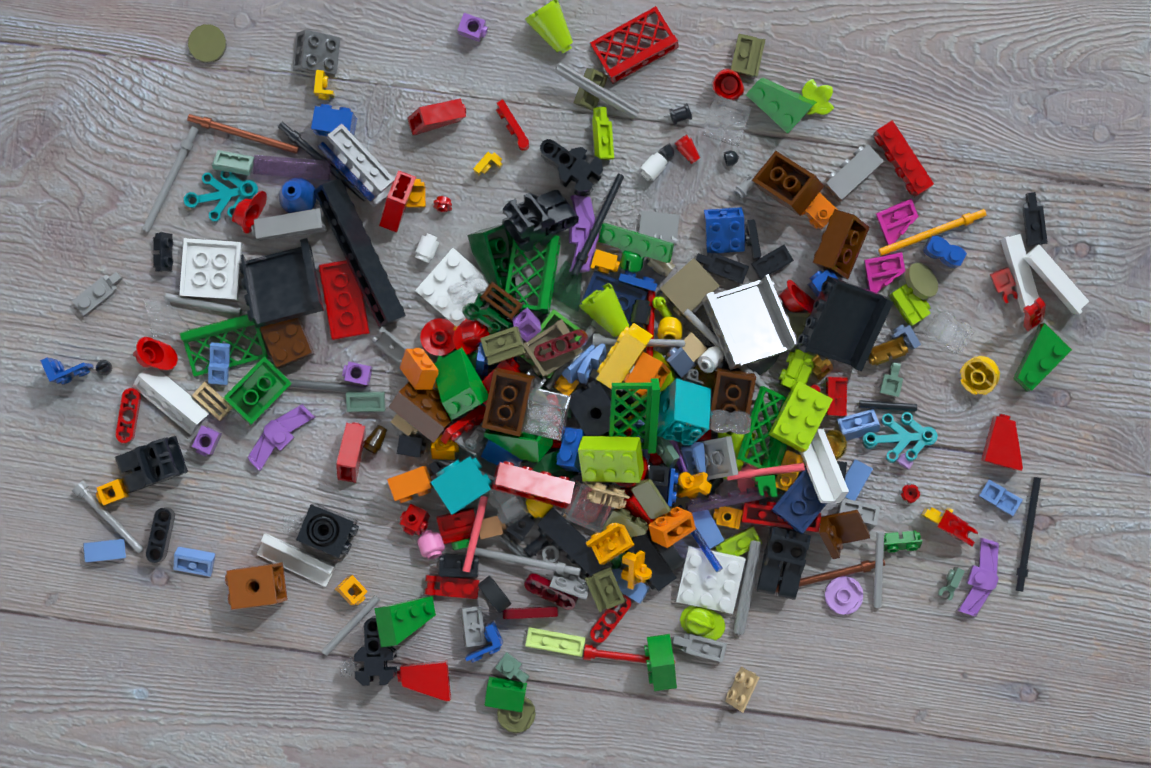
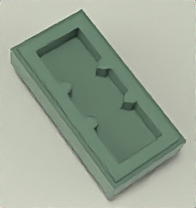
M218 150L212 167L216 170L250 176L255 163V157Z
M385 391L346 392L347 412H385Z
M657 436L656 453L670 469L675 466L680 456L669 440Z

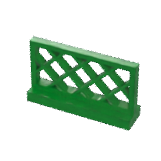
M554 235L547 244V248L542 252H539L535 246L538 242L534 243L533 248L538 255L530 261L524 254L526 251L521 250L516 242L513 241L505 291L510 295L515 291L521 298L519 302L525 303L520 309L525 310L528 308L531 311L550 314L561 245L560 236ZM522 255L527 263L518 269L515 265V259ZM541 257L544 261V266L537 271L532 263ZM530 265L535 273L526 279L521 271ZM519 273L524 281L515 287L512 283V277ZM538 275L541 279V285L534 289L529 281ZM527 283L532 291L523 297L518 289ZM535 294L538 297V305H529L526 299ZM504 296V300L508 302L509 299ZM509 303L514 308L517 306L515 303Z
M245 314L182 331L180 336L184 342L193 376L208 373L210 360L200 354L205 346L210 348L207 341L211 336L221 339L220 343L225 341L233 346L230 356L235 348L245 353L243 358L238 361L230 357V360L233 362H230L229 367L262 359L264 356L268 357L260 327H255L257 333L254 338L245 335V329L248 326L254 325L253 321L250 322L248 315ZM229 331L240 334L235 344L225 339ZM241 336L252 341L247 350L237 345ZM197 341L202 344L198 354L190 349L189 342ZM253 343L261 346L263 354L254 355L249 352ZM198 358L208 363L204 370L197 371L195 363Z
M651 378L650 382L612 383L609 437H618L619 435L621 437H628L623 432L630 427L635 432L629 437L641 436L643 438L641 449H648V453H656L660 403V384L658 378ZM616 389H625L627 393L619 397L616 394ZM639 389H647V393L642 397H639L635 392ZM632 395L636 401L629 405L625 400ZM620 404L626 407L621 413L615 410ZM642 404L646 409L638 413L634 408ZM631 411L635 417L628 421L624 416ZM640 419L645 424L638 429L633 424ZM619 420L625 423L620 429L614 426Z
M760 386L737 457L738 460L757 469L781 466L787 445L768 434L772 428L770 420L777 418L787 397L767 387ZM765 393L768 394L770 400L766 404L763 400ZM779 400H781L782 403H781L780 409H779V411H778L776 402H778ZM769 406H772L774 412L771 416H768L766 409ZM762 411L764 420L759 422L757 417L759 412ZM766 424L768 432L762 434L761 426ZM756 430L758 438L755 440L752 439V432ZM770 436L768 447H766L764 439ZM760 442L762 450L757 453L755 444ZM750 448L752 456L747 459L745 454L747 449ZM764 454V459L761 465L758 457Z

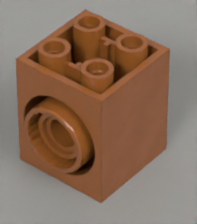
M283 562L226 571L225 582L229 587L228 603L231 605V610L277 604L288 600Z

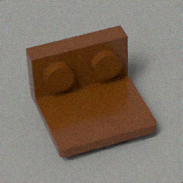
M858 510L821 517L819 534L832 559L840 558L844 543L870 539V533Z

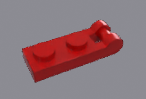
M503 99L497 102L498 109H496V112L501 120L505 118L508 125H506V128L511 136L515 134L517 137L519 149L522 151L528 150V138Z
M1040 297L1034 300L1031 306L1027 305L1023 308L1025 313L1023 327L1027 332L1044 320L1046 305Z
M478 406L445 430L440 440L445 445L450 441L455 442L464 431L468 433L475 425H480L484 419L486 407Z
M426 575L427 588L424 589L425 595L478 599V584L480 582L478 579ZM435 582H440V589H434Z

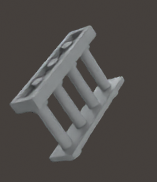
M341 124L327 135V139L332 144L324 149L322 153L372 206L376 207L388 196L385 189L393 184L395 179Z

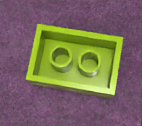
M800 381L794 383L768 435L801 453L807 451L833 399Z
M582 437L578 448L582 481L640 483L644 471L640 437Z

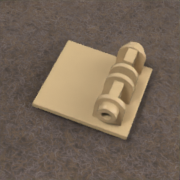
M584 481L592 489V492L587 494V499L590 502L598 504L601 502V505H604L606 502V506L618 509L625 508L626 501L624 498L629 499V496L619 486L614 484L606 486L602 482Z
M741 667L735 675V681L727 693L725 702L744 713L760 677L756 673Z

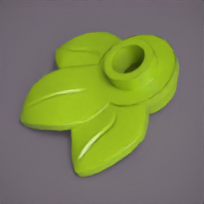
M813 79L804 85L802 89L803 97L817 102L807 115L814 113L826 115L834 109L833 105L828 102L833 93L832 86L822 85L817 87Z

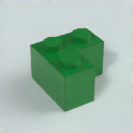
M670 634L647 637L648 645H644L645 657L649 656L650 660H646L649 684H653L654 691L676 689V671Z

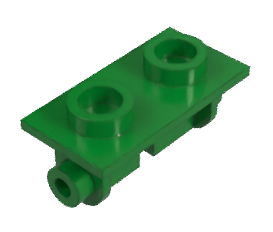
M916 530L902 532V539H899L898 532L885 533L884 551L895 553L906 549L907 551L918 550L923 542L920 540V532H916Z

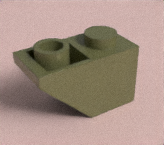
M615 508L602 529L606 530V527L611 523H619L625 525L630 537L645 535L649 526L644 519L636 518L630 514L631 512L627 508Z

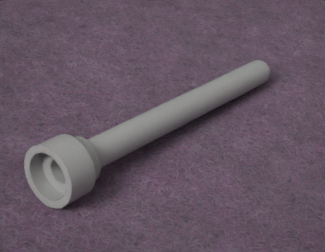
M593 333V345L595 348L600 344L615 345L618 342V338H607L601 335V333ZM651 339L647 346L684 347L686 343L684 340Z
M81 481L72 492L77 497H84L137 553H141L143 547L89 492V486L84 481Z

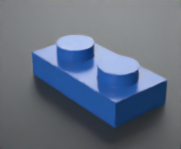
M625 271V274L621 273L618 280L651 291H656L657 284L654 283L655 279L644 276L642 280L636 278V274Z

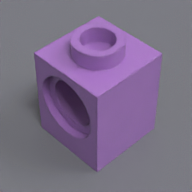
M464 13L457 31L459 35L480 42L481 37L485 38L488 27H486L485 20ZM476 24L479 26V29L476 32H471L468 30L469 26Z
M528 308L513 319L514 327H519L521 337L526 342L541 332L540 320Z
M348 361V365H344L342 376L345 377V381L369 386L373 367ZM355 368H360L362 372L361 377L358 379H354L352 376V371Z
M201 425L192 447L196 448L195 452L203 456L207 454L213 455L222 433ZM206 436L211 440L208 447H204L202 444V440Z

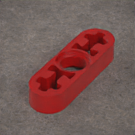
M128 388L122 393L116 428V438L121 443H130L135 437L141 394L134 388ZM132 391L133 395H136V399H132L131 405H135V409L125 407V404H130V399L127 398V395L131 394ZM127 410L133 412V419L131 421H126L123 417L124 412ZM122 423L132 424V427H127V433H130V436L124 440L121 432H125L126 426H122Z
M622 594L627 599V606H622L619 609L622 612L620 616L611 608L605 610L590 631L593 641L601 643L607 639L631 607V600L628 596ZM608 613L616 615V621L613 624L605 621V616ZM601 621L605 626L610 627L609 631L606 628L603 630V638H595L594 630L599 631L602 628V625L599 624Z

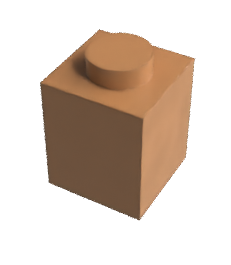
M500 515L484 518L479 533L480 539L504 534L503 530L506 529L504 518L500 519Z

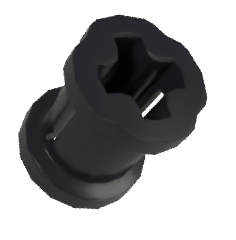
M687 103L683 107L674 110L669 109L673 125H677V122L686 119L692 120V114Z

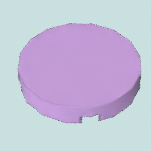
M847 576L837 577L826 586L825 601L828 607L835 613L851 614L861 606L863 589L859 582Z

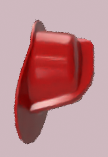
M260 191L252 199H244L237 204L232 221L242 226L244 233L249 234L252 231L251 226L254 225V219H258L267 201L266 192Z
M788 280L787 287L778 296L781 298L783 306L792 312L806 310L811 313L815 301L801 290L795 282Z
M465 318L453 334L455 349L463 348L466 354L472 353L478 348L479 342H481L480 338L490 335L487 331L488 327L477 320L473 321Z
M150 337L140 338L136 344V350L133 352L137 362L145 368L155 367L161 370H170L178 362L177 353L170 345Z

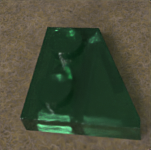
M565 260L555 277L552 297L579 312L582 273H579L577 277L572 275L569 271L572 264Z

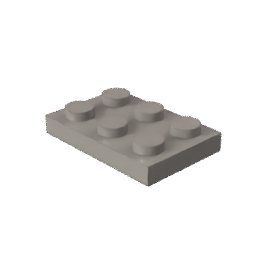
M731 436L702 441L705 450L707 480L738 475Z

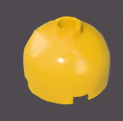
M973 357L965 362L960 369L961 384L967 391L975 395H987L994 390L1000 380L999 368L989 357Z

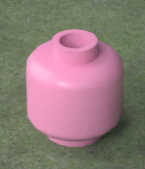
M432 530L422 532V536L417 540L421 555L428 558V560L442 556L445 545L441 534Z

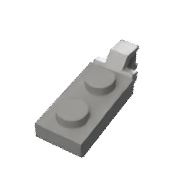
M117 272L110 277L105 275L72 300V302L84 316H87L115 293V290L118 289L115 285L123 280V278Z
M687 633L684 634V637L674 635L672 640L673 644L681 645V650L685 651V653L723 663L727 643Z

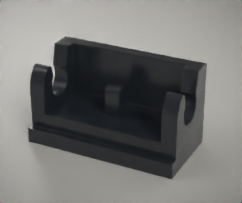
M442 554L439 559V576L478 577L479 556L474 555L470 572H465L462 570L466 555Z

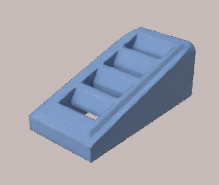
M703 442L682 446L681 451L687 472L691 476L695 475V473H706Z

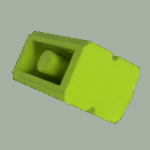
M904 284L888 296L894 302L906 323L913 326L931 314L929 311L931 307L925 299L922 300L913 294L914 290L911 287L909 288L907 284Z
M795 349L794 352L790 351L786 359L788 366L786 370L782 369L778 378L781 380L779 385L791 389L794 383L798 381L806 385L814 367L811 359L815 356L804 353L799 349Z

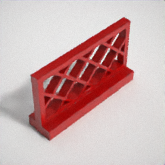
M656 6L590 42L612 84L679 48L676 36L673 35ZM655 13L658 17L657 24L647 23V18ZM634 24L642 25L640 34L630 32L631 26ZM645 26L655 28L653 37L643 35ZM658 29L666 31L668 37L663 40L656 38ZM618 33L626 34L623 43L613 41L614 36ZM629 35L638 37L636 46L626 44ZM641 38L650 40V47L646 49L639 47ZM601 42L609 44L607 52L599 51L596 45ZM612 44L622 47L620 55L610 53ZM624 49L635 50L634 55L630 58L623 57ZM608 57L618 59L617 65L609 69L606 64Z

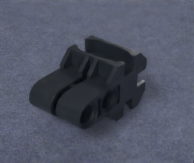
M544 140L540 145L541 157L558 170L560 184L566 188L572 180L576 183L574 194L587 196L592 193L594 184L589 179L593 177L600 181L602 178L603 167L601 159L595 156L589 164L585 161L587 150L583 147L573 148L568 151L554 140ZM546 148H552L554 150L550 154L544 152ZM566 158L570 162L568 164H561L560 160Z
M552 190L540 196L528 193L524 195L523 202L517 204L515 198L510 200L503 208V214L507 218L502 219V224L518 247L526 252L533 250V244L540 241L541 246L548 244L556 233L573 227L579 221V216L559 190Z
M176 436L152 441L147 445L136 447L129 452L115 457L120 474L132 471V473L121 477L127 494L188 473Z
M770 526L757 592L775 595L779 579L780 584L777 596L792 600L796 599L801 575L806 563L805 558L807 550H809L811 535H801L799 532ZM775 542H780L782 545V549L778 553L772 550V545ZM795 546H798L801 550L800 555L797 557L791 555V549ZM782 565H783L782 575L779 576V575H780L781 568H782Z
M374 615L364 623V645L354 654V662L364 661V667L358 668V671H355V679L362 686H370V682H374L373 676H379V685H387L397 674V666L388 667L387 660H394V657H397V650L393 646L381 647L378 629L371 627V621H376V615ZM372 640L379 643L378 649L372 646Z

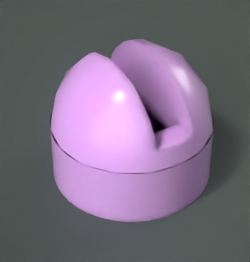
M906 453L899 456L897 462L909 470L914 461H908L905 458Z

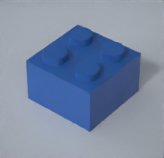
M320 104V107L315 106L311 129L316 135L327 137L334 129L343 124L355 136L357 117L351 112V109L346 107H339V110L332 109V106L327 104Z

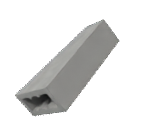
M320 208L254 219V225L251 226L253 236H256V239L259 241L327 232L325 214Z

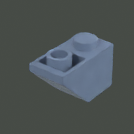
M674 347L666 355L668 358L666 362L672 367L679 378H682L695 366V363L682 347L678 350Z

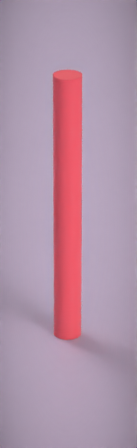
M804 463L738 471V475L728 476L727 480L805 471Z
M482 495L480 497L462 570L465 572H470L488 501L487 496Z

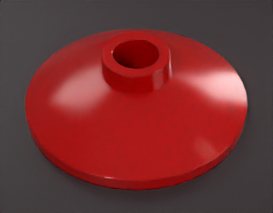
M442 318L433 319L426 323L420 334L423 348L434 356H445L455 349L453 344L455 325ZM438 336L444 338L441 342H438L436 339Z

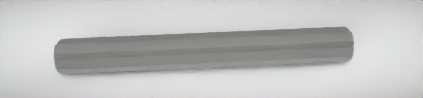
M562 63L556 66L554 72L631 118L637 117L639 113L638 108Z
M755 540L750 542L733 630L734 633L739 635L745 633L762 545L761 542Z

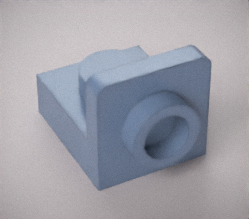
M902 324L893 329L895 333L890 335L893 339L903 334L904 344L907 348L910 347L911 350L921 345L910 325L905 327Z

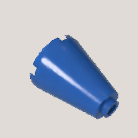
M292 178L286 181L279 191L281 207L287 213L312 210L317 201L314 186L303 178Z

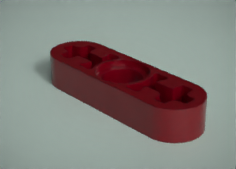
M574 330L537 345L534 349V356L539 361H547L584 346L588 341V335L584 330ZM576 334H577V336H581V337H582V339L580 340V343H579V341H576V342H573V343H570V341H569V340L575 338V337H576ZM558 340L564 341L566 345L563 351L558 350L556 347ZM551 347V352H548L545 355L540 354L542 348L543 350Z
M532 573L527 576L524 583L527 591L566 610L575 608L578 597L550 587L551 581L538 574ZM547 589H552L556 594L548 593Z
M558 606L506 608L502 611L503 619L558 617Z

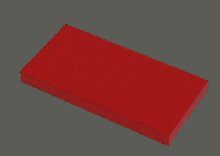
M347 260L319 265L331 339L337 340L370 334L364 296Z

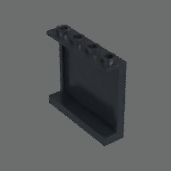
M308 238L300 240L301 247L247 261L244 255H240L242 263H239L241 274H244V279L241 280L244 290L247 291L244 298L246 305L250 308L247 311L249 321H253L256 328L324 311L313 252Z
M828 276L826 281L823 282L819 297L815 300L813 310L806 320V326L798 337L797 347L804 353L809 351L851 365L855 370L862 372L894 302L882 294Z

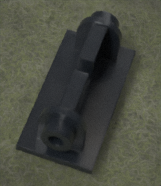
M160 232L155 233V237H153V251H159V254H153V268H155V272H172L173 234Z

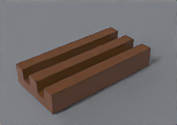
M491 282L481 298L511 320L514 319V316L523 306L521 302L494 282ZM494 287L496 290H498L500 293H502L504 296H506L508 299L514 302L517 306L514 308L512 305H510L508 302H506L504 299H502L500 296L492 291V288ZM487 295H492L494 298H496L498 301H500L502 304H504L506 307L512 310V313L509 314L507 311H505L503 308H501L499 305H497L495 302L489 299Z

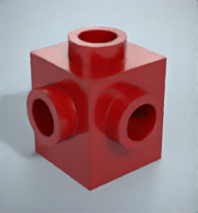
M410 503L407 511H404L400 516V525L403 528V532L410 536L414 534L420 536L429 525L430 515L426 510Z

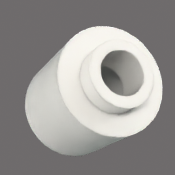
M656 152L640 167L642 171L640 174L647 181L650 179L654 181L666 168L665 165L668 162L661 154Z
M428 233L426 236L422 235L415 251V258L429 263L433 259L439 242L436 241L437 237Z
M717 346L708 348L698 358L700 369L707 373L713 372L723 361L724 353L722 349Z

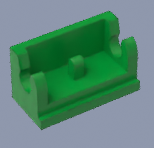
M775 475L752 477V481L755 483V491L758 495L763 496V491H767L768 496H777Z

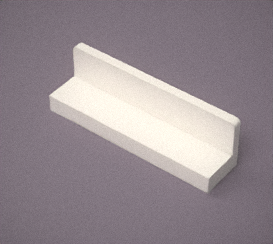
M1021 234L1001 239L1008 267L1016 284L1014 288L1018 295L1021 312L1023 313V308L1027 305L1031 306L1039 296L1030 265L1023 258L1026 255Z
M1036 245L1023 258L1072 314H1081L1083 312L1081 309L1089 300L1040 245Z
M146 368L137 376L132 386L190 435L196 431L200 422L210 413L158 368Z
M818 429L808 450L801 453V456L820 503H841L849 490L824 429Z
M269 534L263 535L261 539L262 544L257 552L258 556L273 563L283 562L284 568L324 587L327 586L335 570V565Z

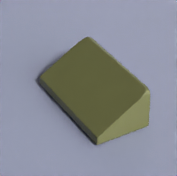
M587 68L584 73L585 78L604 88L608 78L607 75L593 68ZM579 87L574 104L593 111V108H596L599 98Z
M651 479L640 480V483H636L631 488L632 493L650 519L671 511Z

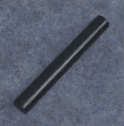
M859 400V408L917 412V404Z

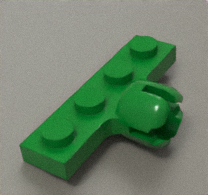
M608 223L602 224L598 241L621 249V269L626 271V268H628L629 272L634 273L642 270L645 257L669 263L674 248V243Z

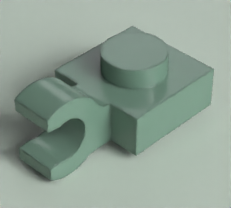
M891 363L890 374L883 375L879 393L899 397L903 378L898 377L901 364Z
M954 567L953 570L950 569L946 580H948L947 585L938 590V595L942 596L943 592L947 590L949 592L947 599L952 600L954 591L958 587L965 571L958 567Z
M506 652L495 667L510 680L515 675L520 681L525 683L530 677L519 669L522 663L508 652Z

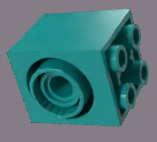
M676 378L660 394L657 436L663 437L666 440L681 442L683 445L694 444L709 430L711 389Z
M469 456L461 462L459 460L454 461L436 473L437 478L431 481V484L451 515L491 490L490 485L492 481L487 474L483 475L479 469L482 466L476 457L472 459Z

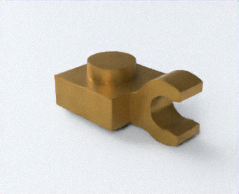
M818 354L811 359L815 364L812 372L819 382L834 369L832 363L827 358L822 361Z

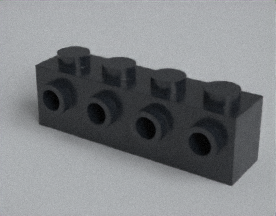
M554 508L537 524L540 527L538 531L545 538L549 536L553 539L552 545L559 551L563 549L567 553L565 557L572 564L577 562L581 566V572L587 578L600 572L606 565L599 564L592 547L586 545L588 540Z

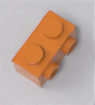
M819 192L802 216L805 214L810 219L809 223L817 229L819 227L822 230L829 222L834 209H838Z
M423 349L405 350L400 365L403 374L415 390H432L434 382L438 377L439 370Z
M678 506L672 508L670 512L658 517L648 525L652 541L666 548L696 530L692 513Z

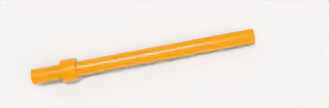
M983 209L972 214H964L959 219L878 249L880 256H883L959 226L970 225L975 220L986 217V211Z

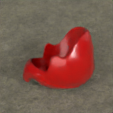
M723 69L719 71L712 81L713 91L722 99L736 100L744 93L741 78L733 70Z

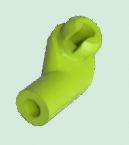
M655 297L652 301L653 307L660 312L663 318L671 317L672 313L667 307L665 299L663 297Z

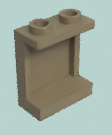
M693 258L659 289L661 292L659 295L665 299L666 303L670 302L674 306L672 310L679 317L683 316L686 318L683 312L686 309L692 312L702 303V299L706 294L714 292L719 288V284Z
M562 319L533 339L523 343L524 350L526 351L525 357L527 360L530 358L535 363L532 366L538 376L542 374L543 378L583 353L581 348H577L547 361H539L534 356V349L537 345L570 332ZM574 338L569 340L570 343L576 342ZM558 340L556 343L558 350L563 351L565 349L564 341ZM551 347L543 350L542 348L540 354L545 355L546 353L551 352Z

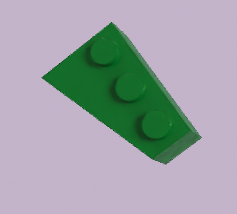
M765 78L758 80L746 94L786 133L792 131L817 103Z
M1045 323L1039 324L1037 332L1030 342L1029 348L1013 379L1026 392L1032 391L1072 349Z
M433 596L374 608L381 647L398 645L436 616Z

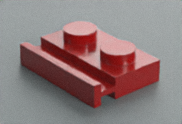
M474 507L457 511L452 515L448 513L436 516L444 544L471 537L476 517Z

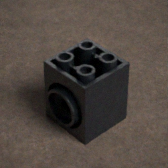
M595 378L586 385V389L582 386L570 394L571 398L566 401L586 436H601L609 431L611 389ZM622 404L615 408L619 413L625 410ZM619 420L614 424V426L617 427L618 425L622 424L623 421Z
M310 504L296 541L338 558L343 557L351 549L352 544L349 543L351 537L356 536L358 532V520L319 504ZM324 524L329 528L327 535L322 532Z

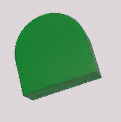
M470 538L452 542L453 550L468 547Z

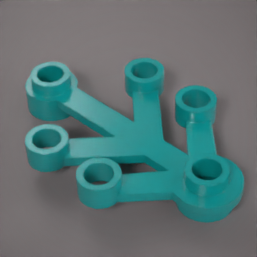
M221 171L220 176L223 180L231 181L239 187L230 189L216 180L211 173L206 172L202 175V181L207 185H212L219 191L202 195L189 192L184 196V203L189 208H196L200 203L221 199L215 209L209 212L210 220L218 222L221 219L222 211L232 197L239 196L234 206L228 208L227 213L231 218L233 216L230 213L231 210L235 209L240 201L252 199L258 193V186L254 181L240 180L232 172H229L230 176L228 178H224L223 175L227 171ZM207 175L211 176V180L209 182L205 181V177ZM247 187H252L251 193H246ZM194 197L196 202L190 204V199ZM218 213V217L213 219L212 214Z
M905 412L901 416V423L909 425L917 432L909 433L894 421V417L891 414L887 413L882 417V424L890 427L897 434L876 435L875 433L868 432L863 436L862 444L867 449H873L879 443L899 442L893 450L888 451L886 454V460L894 463L910 441H918L913 449H908L905 454V458L912 462L916 460L918 453L925 445L930 446L937 441L938 434L932 427L923 428L913 420L911 413ZM908 416L910 421H905L903 417ZM884 418H890L891 422H886ZM925 433H930L931 438L925 437ZM872 437L874 441L869 442L867 438ZM908 453H913L915 457L910 458ZM889 454H894L895 459H890Z

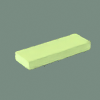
M529 627L525 646L582 657L586 637Z

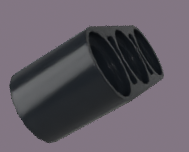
M160 508L154 514L146 549V558L149 562L158 563L167 556L175 521V513L171 508ZM163 511L169 514L166 522L161 519ZM159 530H162L165 534L163 540L157 538ZM154 549L160 551L158 559H155L152 555Z

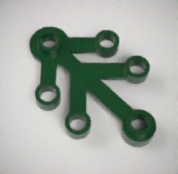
M482 294L477 296L474 303H468L462 309L466 319L477 320L488 327L487 331L491 335L499 332L500 325L504 327V330L514 327L513 323L503 319L508 317L499 310H496L491 304L487 309L480 308L485 307L487 301L481 298ZM493 298L492 301L500 306L498 300ZM519 309V312L514 316V318L518 314H520L523 311V309Z

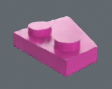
M912 199L875 213L887 246L895 243L906 232L910 224H913L919 217Z
M902 252L864 259L868 288L876 293L905 272Z

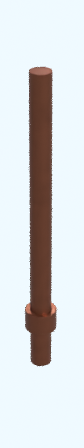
M189 114L187 121L199 124L202 128L216 129L295 154L299 151L298 146L215 122L209 117L204 116L202 118Z
M866 560L858 565L801 578L799 587L862 571L863 573L870 572L871 569L875 568V560L870 562Z

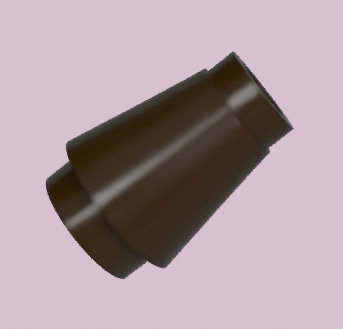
M377 425L364 441L363 448L373 454H377L378 451H381L388 430L381 425Z

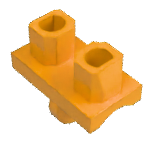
M688 472L681 473L677 483L680 485V489L676 496L679 498L687 496L690 499H694L698 496L699 492L703 495L709 494L712 484L707 481L708 474L701 472L691 476Z
M641 550L636 554L627 552L622 557V563L629 567L623 569L621 578L628 581L627 588L632 590L635 584L645 583L647 579L652 577L651 569L647 568V565L644 564L645 552Z

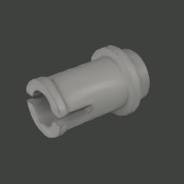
M751 174L739 186L735 187L734 192L741 199L747 197V193L755 186V183L752 181L754 176Z

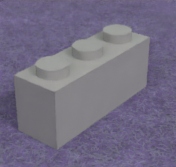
M869 144L865 148L860 146L853 153L855 157L851 161L847 158L839 166L841 168L839 172L835 173L833 171L826 178L827 183L824 186L839 202L884 162Z

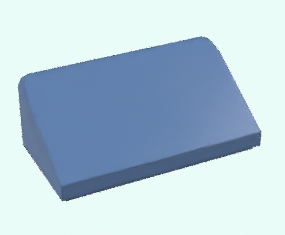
M594 345L588 347L562 372V375L569 383H573L578 378L577 371L588 354L595 349Z
M874 409L837 419L843 441L862 437L868 432L876 433L880 431V424Z
M856 459L853 461L845 477V483L849 490L845 498L856 500L873 468Z
M178 547L174 554L173 570L211 577L215 553Z

